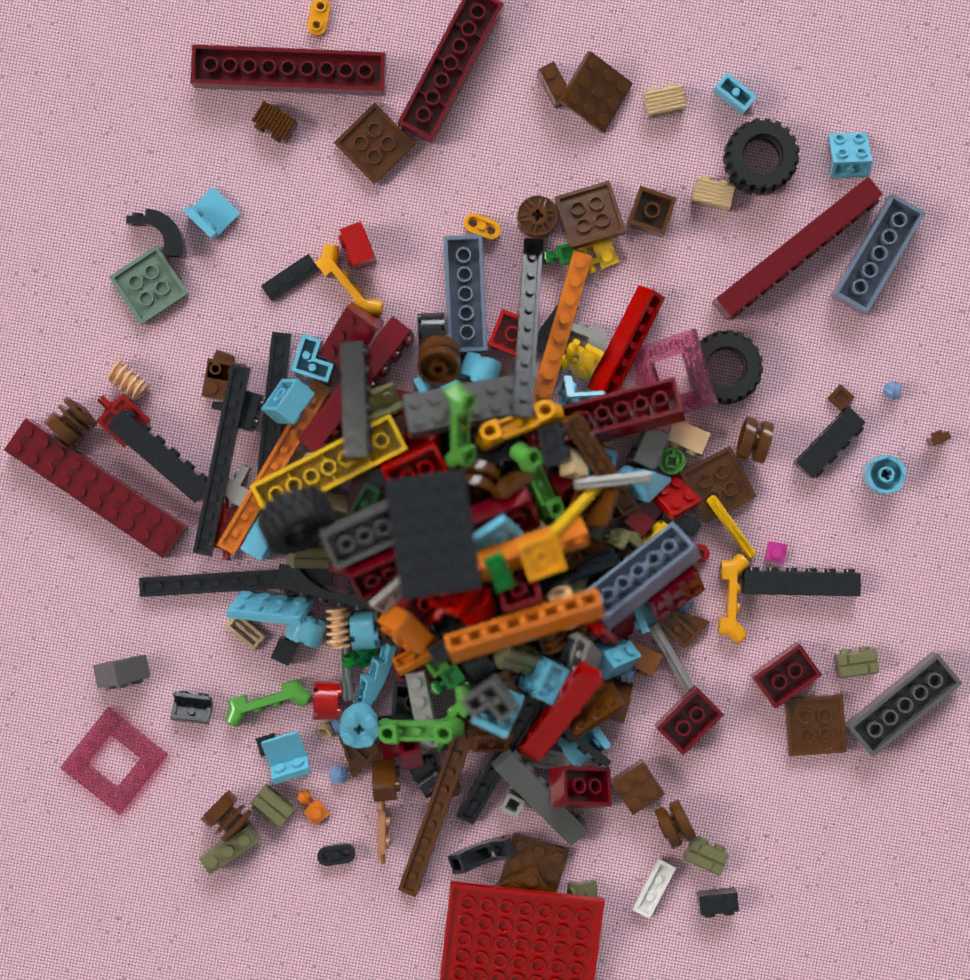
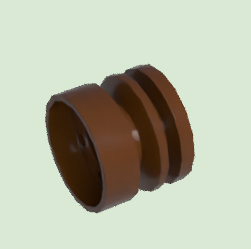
M541 195L530 196L525 199L519 206L517 213V226L520 232L530 239L542 240L550 236L557 223V208L549 198ZM536 212H539L540 216H543L539 218V221L535 220L534 215L536 214Z
M66 397L63 401L69 408L59 404L58 407L63 414L60 415L52 412L45 420V424L64 442L76 448L84 439L80 430L82 429L90 433L91 429L87 424L95 427L98 423L82 404Z
M230 790L200 819L208 828L217 823L219 827L215 834L218 835L224 830L225 833L220 838L223 842L236 835L252 814V811L249 809L243 815L240 813L245 807L244 804L237 808L234 807L238 798Z

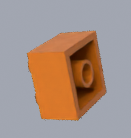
M396 605L391 607L386 613H382L377 619V622L382 626L380 630L386 635H390L396 645L403 647L409 653L413 651L419 655L434 637L410 613Z

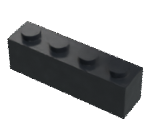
M845 407L793 463L808 478H813L814 476L818 478L824 472L823 467L827 463L831 464L838 457L836 453L840 449H846L851 443L849 440L854 435L858 436L864 430L862 426L866 422L850 407Z

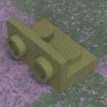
M393 382L372 389V396H369V403L372 404L373 414L370 415V422H375L388 414L394 415L403 410Z

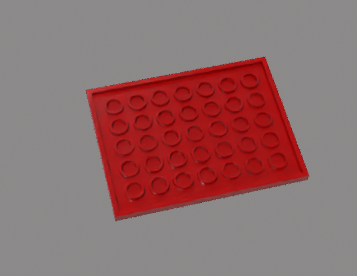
M451 881L440 980H595L605 898Z

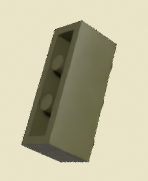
M249 822L233 837L228 838L225 842L220 841L202 853L199 860L210 875L256 845L260 840V836Z

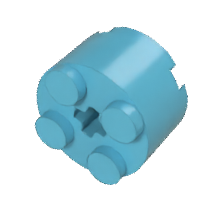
M467 352L458 378L466 381L470 379L472 382L498 378L502 363L477 353Z
M890 455L875 456L863 467L864 483L875 493H894L902 487L906 479L904 464L899 459ZM883 471H887V475H885V478H882L881 476Z
M373 610L350 612V636L354 639V642H351L353 650L376 649L381 646L378 635V625L380 624L377 622L378 615L372 614Z
M308 613L301 626L287 624L284 636L294 642L305 643V646L319 648L327 630L326 625H329V622L323 619L317 620L316 615Z
M352 704L341 714V738L346 745L354 748L370 747L378 736V716L372 707L367 704Z

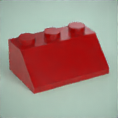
M433 438L380 464L386 480L449 471Z

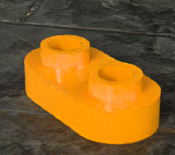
M314 0L312 2L307 28L314 37H321L327 31L331 13V6L328 0ZM319 4L324 5V8L321 10H319L317 7ZM315 23L320 24L319 28H314L313 26Z
M470 213L464 219L465 229L472 234L482 235V238L490 241L496 240L500 236L501 227L494 220L476 213ZM473 220L477 222L475 227L470 226V222ZM494 228V234H489L488 229Z

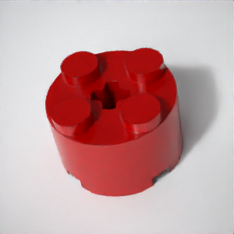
M481 582L483 591L460 617L461 621L467 626L473 627L475 624L489 622L496 615V601L489 586Z
M314 681L313 720H337V718H341V706L338 703V699H341L342 696L341 684L332 681Z

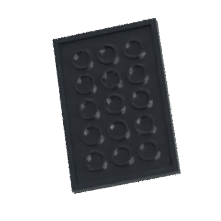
M464 469L385 480L402 600L482 588Z

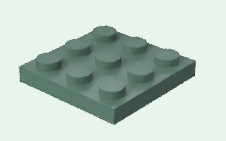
M157 245L109 276L140 325L145 324L189 295L186 287Z

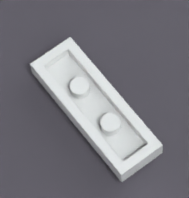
M660 858L657 859L632 907L633 911L650 919L676 870V866Z

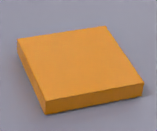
M555 531L517 544L529 582L567 569Z

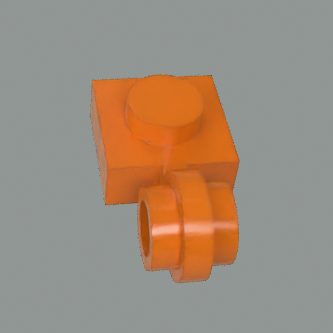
M307 789L299 792L297 796L299 802L302 805H308L303 812L314 826L330 815V812L319 798L314 802L311 801L313 797Z

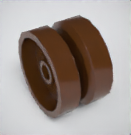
M433 335L426 338L420 344L418 350L417 369L421 378L434 385H446L454 381L460 372L461 350L458 343L444 335Z
M747 416L739 434L736 457L746 460L751 454L753 462L763 464L771 446L774 423L762 421L758 427L757 419Z
M475 459L470 467L459 466V469H464L469 502L479 504L493 498L491 490L501 478V472L496 466Z
M678 799L669 803L672 816H669L666 808L663 806L654 810L659 820L658 825L665 839H668L672 849L682 845L678 835L680 832L688 842L697 838Z

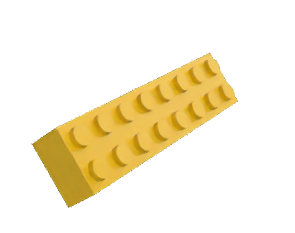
M388 414L373 422V434H370L371 442L373 441L374 453H371V460L348 462L344 457V438L250 485L261 509L264 508L267 502H271L272 498L282 495L285 491L289 492L294 488L300 489L305 486L310 488L312 486L327 493L409 450L393 417Z

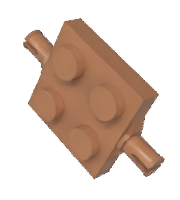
M385 801L378 802L377 864L386 863V849L390 848L391 833H388L391 825V813H388V808H385Z

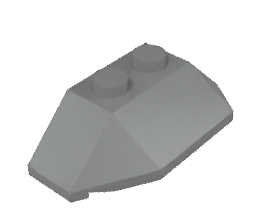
M580 632L565 636L567 644L562 649L559 658L567 663L566 668L570 670L565 681L581 660L598 669L602 654L595 645Z

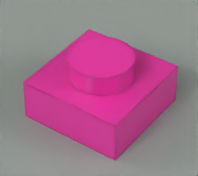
M768 541L764 560L785 563L788 544Z

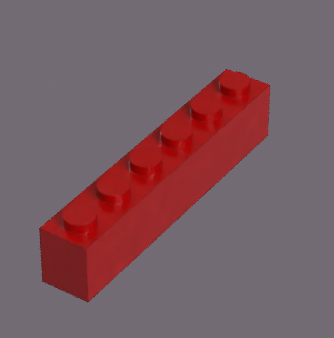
M638 285L587 387L593 392L605 391V394L620 390L665 300L664 296L653 289Z
M582 660L563 683L553 705L548 703L531 725L519 746L520 754L538 763L543 757L548 755L551 746L558 742L560 735L569 728L573 718L578 717L584 704H588L592 694L601 688L603 683L601 670Z

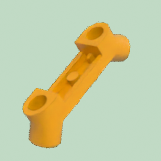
M331 244L324 245L322 247V256L315 261V264L327 278L334 274L353 297L355 304L373 316H381L383 311L382 300L363 298L360 295L363 292L356 283L352 285L348 280L351 276L344 268L342 270L338 268L339 247Z
M548 400L533 404L531 420L512 418L511 415L498 421L495 418L485 422L481 426L480 432L476 435V442L481 449L489 450L495 444L547 424L561 422L564 416L563 409L559 404H553Z
M739 553L731 560L721 559L719 576L720 579H727L726 617L718 616V636H728L734 643H740L747 636V631L736 620V614H739L740 604L737 602V595H740V583H737V577L750 566V562Z

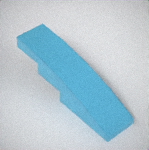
M382 641L379 656H372L368 674L361 673L355 703H364L370 707L374 703L392 666V658H394L397 649L394 643L383 644Z

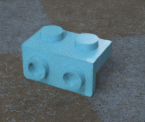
M644 603L634 610L635 620L633 625L636 631H640L642 634L649 632V626L656 623V619L645 607Z

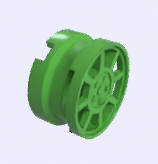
M667 448L666 451H663L659 469L668 475L681 472L686 462L682 451L677 448Z

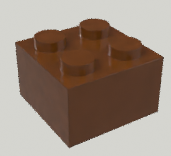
M640 185L626 226L662 238L677 198Z
M640 759L611 778L612 785L632 815L665 795L643 759Z

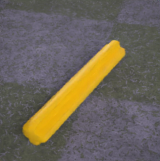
M603 487L587 489L550 527V532L555 531L556 535L559 536L603 490Z
M715 495L710 496L707 499V503L748 559L754 557L756 551Z

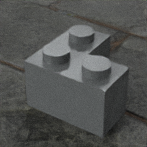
M657 428L642 432L638 443L632 446L625 463L647 471L655 470V468L658 469L662 462L661 454L667 450L670 444L668 440L670 434Z
M146 654L93 665L97 688L105 687L106 690L128 687L127 683L132 682V685L144 682L143 679L150 677Z
M496 673L467 692L461 700V703L472 717L489 707L499 722L514 714L519 707L517 700Z

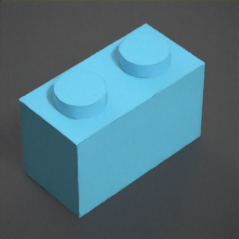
M728 72L712 91L713 94L741 116L757 97V95Z

